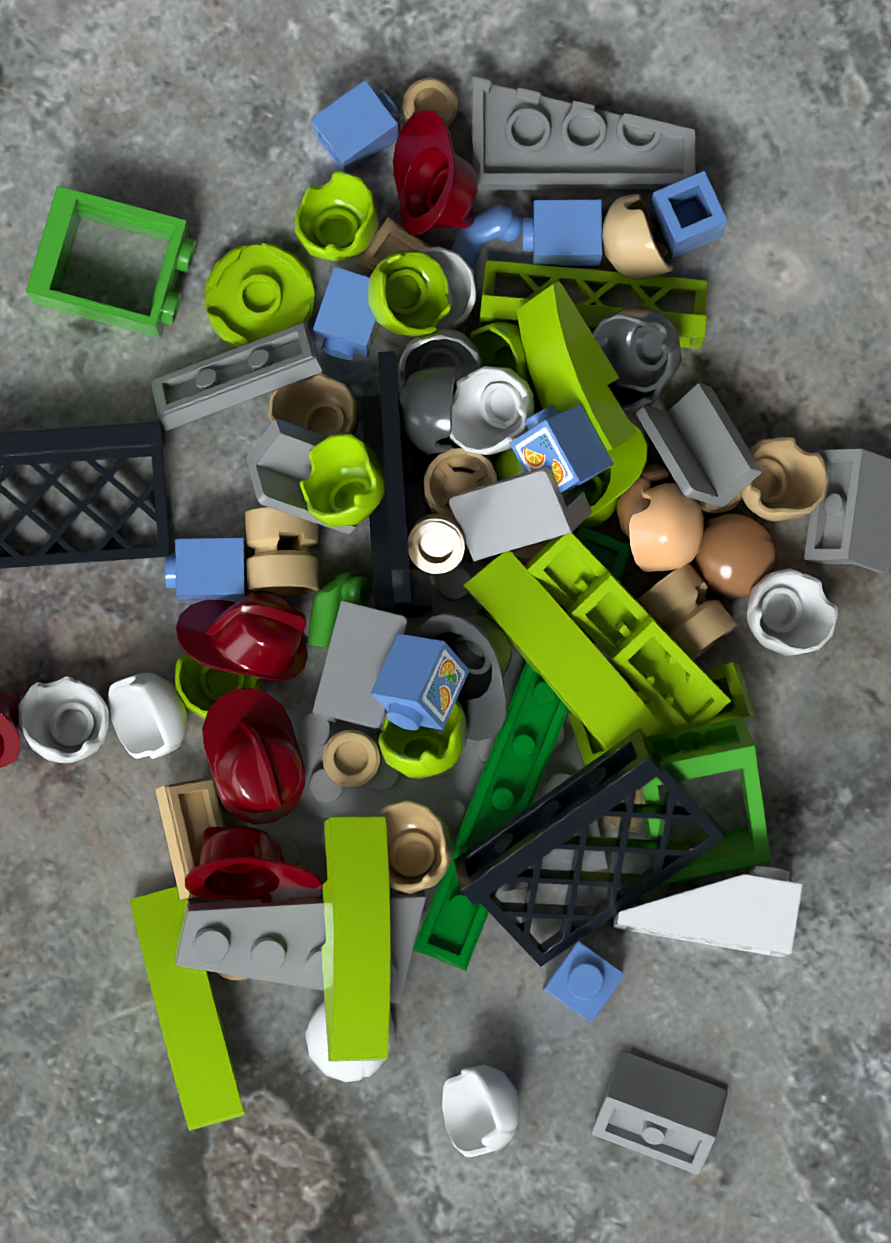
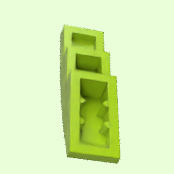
M573 533L553 538L525 565L530 574L566 609L569 616L608 654L611 661L679 730L707 724L731 701L690 655Z
M511 551L501 553L463 585L491 620L505 633L507 639L531 668L541 675L571 713L581 720L606 751L638 728L649 737L662 726L610 662Z
M329 817L324 823L328 880L323 884L326 943L321 947L328 1062L383 1061L388 1058L391 948L386 817Z
M177 886L129 899L157 1015L189 1131L244 1116L245 1112L209 971L176 966L174 960L186 904H190V899L180 900Z

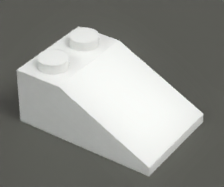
M755 866V870L750 869V875H740L621 911L614 916L612 928L783 957L792 954L803 884L788 882L789 871Z

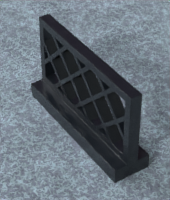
M395 351L378 352L380 395L362 396L364 441L379 457L386 479L383 498L369 516L375 609L393 614L432 612L430 573L418 568L408 553V538L411 529L420 518L426 515L422 451H419L411 443L400 423V394H398Z
M161 422L0 433V467H6L0 474V493L21 510L0 535V546L12 555L10 557H0V569L166 557V554H171L163 448L165 442L164 429ZM152 457L153 481L138 498L116 479L114 475L129 458ZM119 459L109 471L96 461ZM86 461L103 476L83 501L58 481L73 462ZM62 463L53 475L40 465ZM30 465L47 480L27 505L2 485L17 466ZM108 482L113 484L133 502L132 506L113 527L88 507ZM52 486L77 506L57 531L32 511ZM153 491L156 512L144 503ZM138 508L143 510L157 523L158 546L136 548L118 533ZM82 512L107 532L106 536L93 551L80 552L62 537ZM26 516L51 536L49 541L36 555H23L6 540ZM112 538L125 547L123 549L103 550ZM56 542L69 551L67 553L47 554Z
M638 728L455 858L454 863L460 891L474 906L480 902L533 960L542 967L726 837L722 827L655 752L653 743ZM656 777L667 788L664 805L634 803L636 791ZM677 799L682 806H675V800ZM601 816L621 817L617 838L587 836L589 825ZM631 818L661 819L657 840L628 839ZM672 820L696 821L703 829L702 832L687 842L668 841ZM554 849L574 850L571 870L541 869L542 858ZM584 851L614 852L611 873L581 871ZM625 853L654 854L652 867L642 874L621 873ZM508 882L528 883L525 903L501 902L493 892ZM538 883L568 885L565 905L535 903ZM578 885L608 887L606 899L596 906L575 905ZM516 917H522V922L520 923ZM532 918L562 919L560 931L540 944L530 933Z

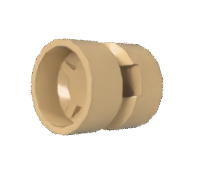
M462 448L451 449L439 454L428 466L424 478L425 507L428 513H441L451 516L456 520L449 504L450 498L457 493L496 482L497 474L491 462L482 454L466 452Z
M270 507L246 511L245 545L254 550V555L246 560V592L251 593L262 590L273 592L279 596L311 594L319 591V559L310 554V549L318 544V524ZM277 543H284L285 550H277Z
M688 563L671 572L637 600L690 657L695 660L730 633L737 624L719 600L708 601L705 598L708 586L693 566Z

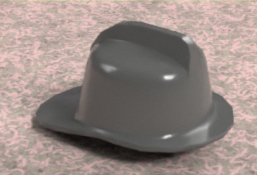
M472 609L462 616L447 613L432 616L422 626L419 637L445 641L470 670L457 698L465 713L467 739L474 741L490 739L502 729L507 716V696L503 678L511 662L510 643L505 633L495 622L488 619L483 609Z

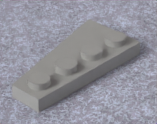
M472 76V166L477 171L478 190H660L695 175L694 129L628 113L619 115L595 109V105L574 100L573 103L552 99L541 96V92L518 87V90L491 84V80Z
M423 890L412 894L402 892V895H390V1002L400 1004L413 952L412 949L415 944L426 899ZM316 896L293 897V901L263 903L261 899L186 904L174 956L176 966L324 991L321 947L326 943L324 900H317Z

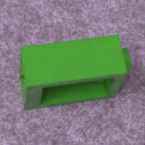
M57 185L26 293L32 304L161 338L164 324L173 325L176 320L181 302V293L174 290L180 271L189 272L197 240L190 239L191 232L187 220ZM81 218L169 242L148 314L60 291Z
M744 717L649 736L648 738L653 743L656 754L680 781L739 769L747 827L725 831L726 838L661 884L670 882L685 883L699 876L728 870L743 871L751 868L753 865L771 862L755 745ZM657 777L639 789L641 804L661 805L658 785L663 784ZM643 818L647 840H657L661 819ZM649 854L653 864L654 854Z

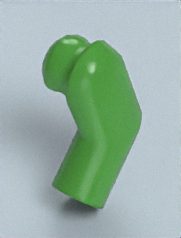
M353 572L341 573L314 594L308 645L329 647L341 601L364 606L370 600L372 587L367 578L356 576Z

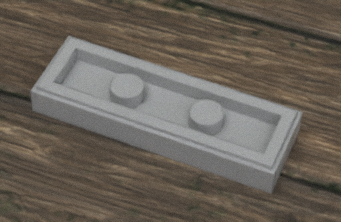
M305 322L151 381L158 418L165 431L323 371L314 336L308 323Z

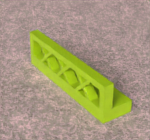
M486 260L480 327L495 322H508L519 326L517 309L552 284L560 281L575 283L587 297V300L582 304L574 303L592 333L601 319L627 309L605 306L600 300L615 287H624L632 290L643 303L641 306L660 312L671 321L677 330L682 348L701 349L705 339L707 319L705 305L708 280L664 276L636 280L628 278L619 272ZM496 276L520 278L532 294L526 299L494 296ZM532 279L548 281L539 288ZM587 284L602 285L603 287L594 293ZM643 289L656 290L659 292H657L654 296L649 298L648 295L643 291ZM670 292L694 294L693 314L660 311L656 304Z

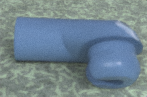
M498 204L474 214V223L469 228H460L450 251L459 253L473 269L484 243L496 238L503 242H512L517 239L522 231V219L517 214L512 213L511 207Z

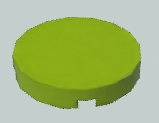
M261 243V245H251L248 247L244 245L232 249L216 262L206 280L204 305L213 330L225 344L238 348L301 323L307 322L309 325L314 316L315 291L309 271L295 254L276 244Z

